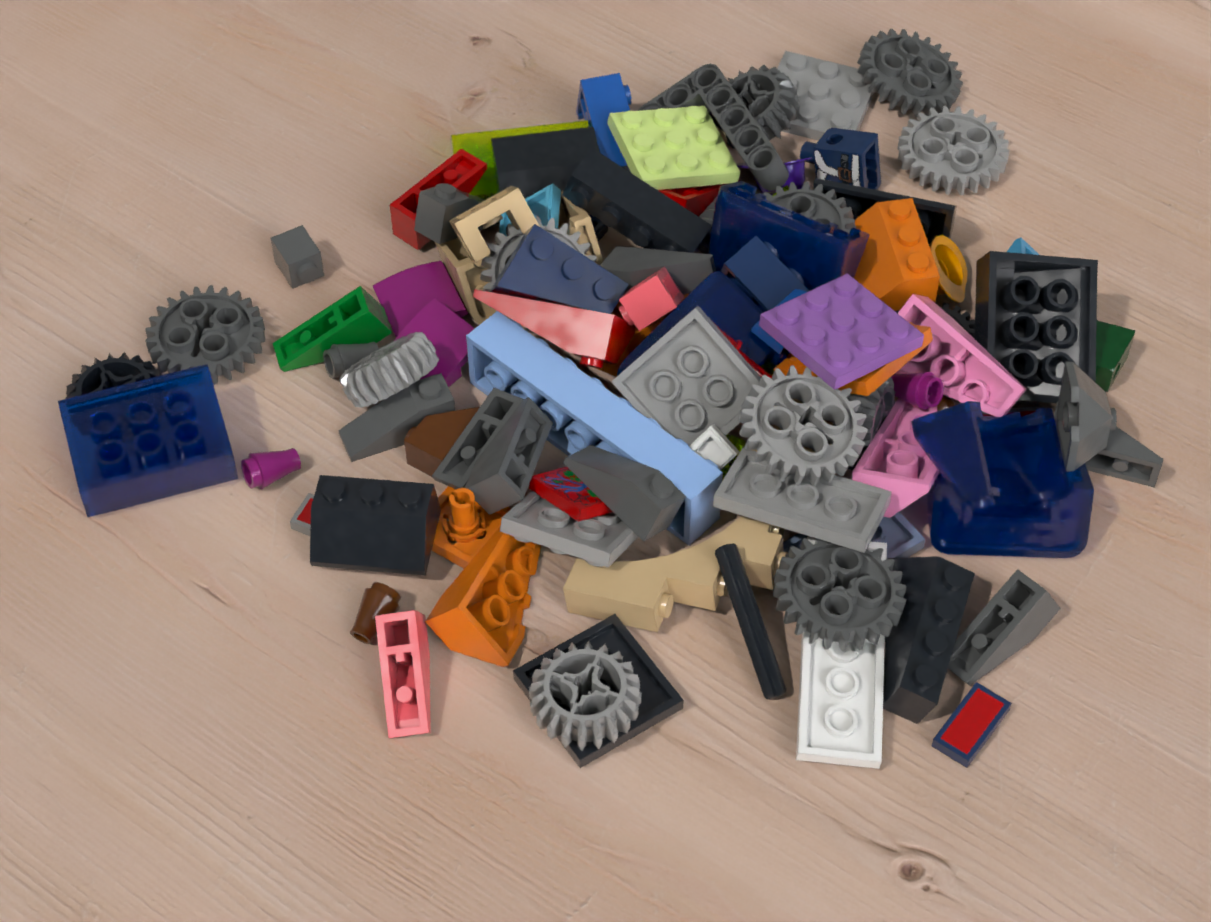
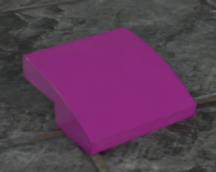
M442 261L421 264L403 270L373 285V289L380 304L385 309L390 326L396 337L410 320L433 298H437L461 318L469 314Z
M433 298L410 320L395 340L410 333L423 332L435 347V353L439 361L434 369L421 377L420 380L442 373L449 388L462 376L461 367L468 362L466 335L475 328L437 298Z

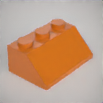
M913 199L877 202L855 219L856 232L854 233L856 244L850 245L851 256H845L851 276L894 311L901 310L912 294L928 297L935 303L940 275Z

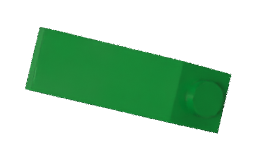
M359 286L272 344L280 369L283 372L324 362L323 353L325 350L331 349L333 344L377 343L393 332L384 307L365 289Z

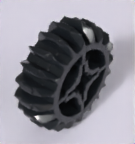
M124 352L119 358H114L110 353L108 358L103 361L94 358V365L91 367L82 365L81 374H73L72 384L66 386L67 397L65 398V405L70 421L75 427H78V431L81 432L82 436L90 435L94 442L104 438V441L110 445L114 439H120L123 444H125L127 437L130 436L140 439V432L143 430L152 432L153 423L162 422V412L167 411L168 391L166 384H164L163 375L159 372V369H155L151 361L143 362L139 355L129 359Z

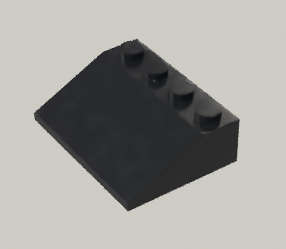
M989 251L976 261L974 339L1026 388V391L1012 408H1056L1059 401L1065 362H1074L1096 383L1098 260Z

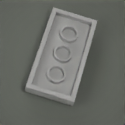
M742 448L714 494L713 507L865 553L890 504L892 491L834 475L830 483L826 482L820 475L816 486H812L808 477H803L798 486L795 483L794 475L791 474L784 481H780L781 470L776 468L767 474L768 462L763 460L755 463L753 460L757 452Z

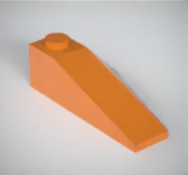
M499 527L441 595L425 622L451 651L501 667L509 665L524 639L526 627L521 623L524 609L530 607L532 596L527 594L530 577L536 574L541 545L533 542L518 541L514 536L500 532Z

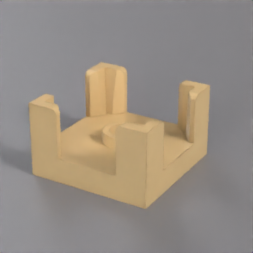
M510 186L449 220L470 259L473 258L474 262H478L490 254V249L478 227L482 225L486 229L503 219L501 214L504 212L507 214L512 225L517 230L520 228L523 234L534 224L539 226L518 187Z

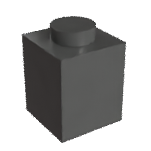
M303 225L270 238L274 261L292 289L324 276L321 252Z

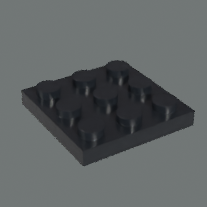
M616 614L513 670V679L531 702L529 687L533 683L532 676L535 670L541 669V662L544 657L553 659V653L556 648L567 653L571 643L577 649H584V646L589 641L593 650H599L605 644L608 648V655L620 651L623 656V662L631 661V665L634 668L633 674L638 675L640 679V692L642 693L641 704L638 707V717L636 721H630L628 733L618 731V739H616L615 743L607 738H603L599 749L592 741L586 742V746L581 750L578 746V741L573 740L565 749L579 768L584 767L683 709L684 700ZM600 679L602 684L610 687V691L617 693L609 683ZM553 697L554 701L561 708L570 712V707L561 704V699ZM558 736L557 738L562 743L561 736Z

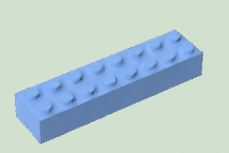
M498 311L466 335L470 383L487 396L493 388H496L522 399L529 397L553 422L546 440L567 456L593 445L657 469L668 478L686 498L667 530L688 546L720 518V509L713 507L714 494L722 483L723 472L720 471L714 462L708 459L705 460L692 451L685 441L674 438L663 430L654 419L645 417L635 410L629 401L622 397H617L606 389L600 380L585 374L577 368L572 360L563 358L553 351L544 340L535 338L524 330L519 323L507 318Z

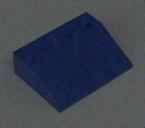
M208 364L58 401L76 481L87 517L239 479Z

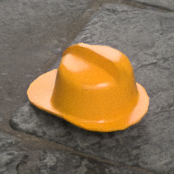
M943 235L936 236L930 245V249L940 275L937 295L947 294L953 301L961 303L965 298V286L968 276L966 262L961 251L950 238Z

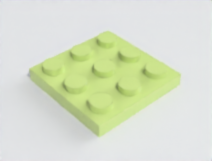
M705 106L660 108L609 114L607 124L631 173L655 189L664 190L738 183L740 171Z

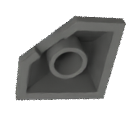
M1065 362L1055 424L1066 471H1075L1107 447L1109 432L1116 429L1117 415L1115 408H1110L1106 392L1074 362Z

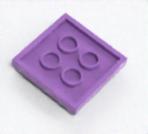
M848 273L760 314L759 326L834 390L922 347L924 338L923 333Z

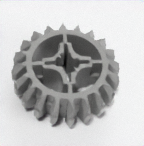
M423 332L402 336L370 353L345 370L339 379L343 386L342 389L355 407L362 408L376 404L409 387V385L420 380L421 377L434 369L439 361L435 353L436 349Z
M589 641L584 646V649H577L571 643L567 653L556 648L553 653V659L543 658L541 669L535 670L532 676L533 683L529 687V698L532 700L530 702V710L533 716H536V723L539 729L547 728V735L550 737V740L561 736L565 748L573 740L578 741V746L581 750L586 746V742L592 741L599 749L603 738H607L615 743L616 739H618V731L628 733L630 721H636L638 707L641 704L640 679L638 675L633 674L634 668L631 665V661L623 662V656L620 651L608 655V648L605 644L599 650H593ZM600 679L609 683L617 693L610 691V687L602 684ZM553 697L561 699V704L570 707V712L561 708L554 701Z

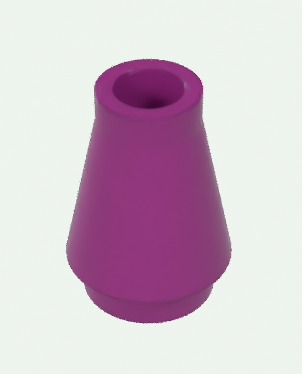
M932 372L893 374L891 376L896 392L895 397L920 409L925 410L937 406L943 397V382Z
M294 448L282 451L250 453L248 458L241 461V469L248 487L251 489L258 487L262 490L286 475L300 470L301 461Z

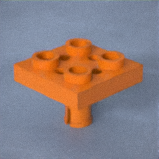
M448 486L438 497L441 512L432 551L465 568L501 526L502 517L512 508L506 507L489 515L475 501V496L470 489H454Z

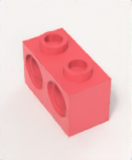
M664 266L630 288L619 299L622 304L619 310L623 318L628 321V324L630 326L635 324L640 331L675 309L684 299V295Z

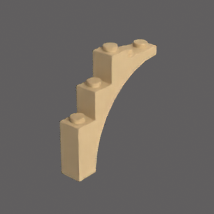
M741 516L725 530L711 538L670 555L639 561H614L609 567L593 566L584 559L576 558L563 587L568 613L600 620L616 614L624 625L658 632L663 618L670 616L673 602L716 611L721 596L726 597L728 590L715 556V550L720 546L735 543L738 547L750 585L773 590L776 570L779 569L782 556L788 557L789 554L784 552L783 547L785 529Z

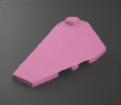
M912 294L898 312L901 317L908 322H912L914 325L931 327L933 341L895 374L932 372L943 382V395L1001 419L1004 418L1026 391V388L930 298Z
M898 398L852 471V480L892 491L890 504L883 517L891 518L928 493L940 473L937 406L923 410Z

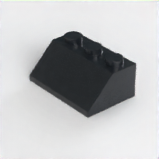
M594 127L491 138L497 193L510 186H514L520 189L523 197L526 199L551 184L557 186L561 192L564 191L571 174L591 148L599 152Z
M320 475L311 505V566L426 576L441 512L434 484Z

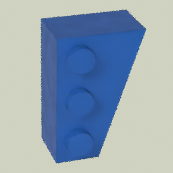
M620 73L580 80L576 108L578 120L585 119L586 127H594L599 153L631 173L607 124L610 113L630 111L629 105H631L632 100L629 86L623 85Z

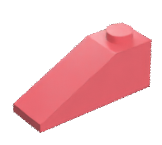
M416 610L375 616L388 738L431 733L430 651L425 622L426 616Z

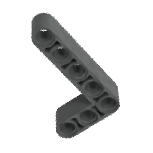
M705 64L638 110L705 106L708 113L712 114L764 190H776V186L782 187L788 179V169L776 149L715 64Z

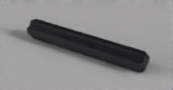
M735 543L720 546L715 550V556L763 695L766 699L777 698L785 694L787 689L738 547Z

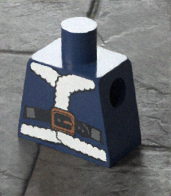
M830 128L827 129L817 143L806 141L801 148L800 159L812 157V159L805 162L815 165L816 178L875 190L881 185L878 134Z

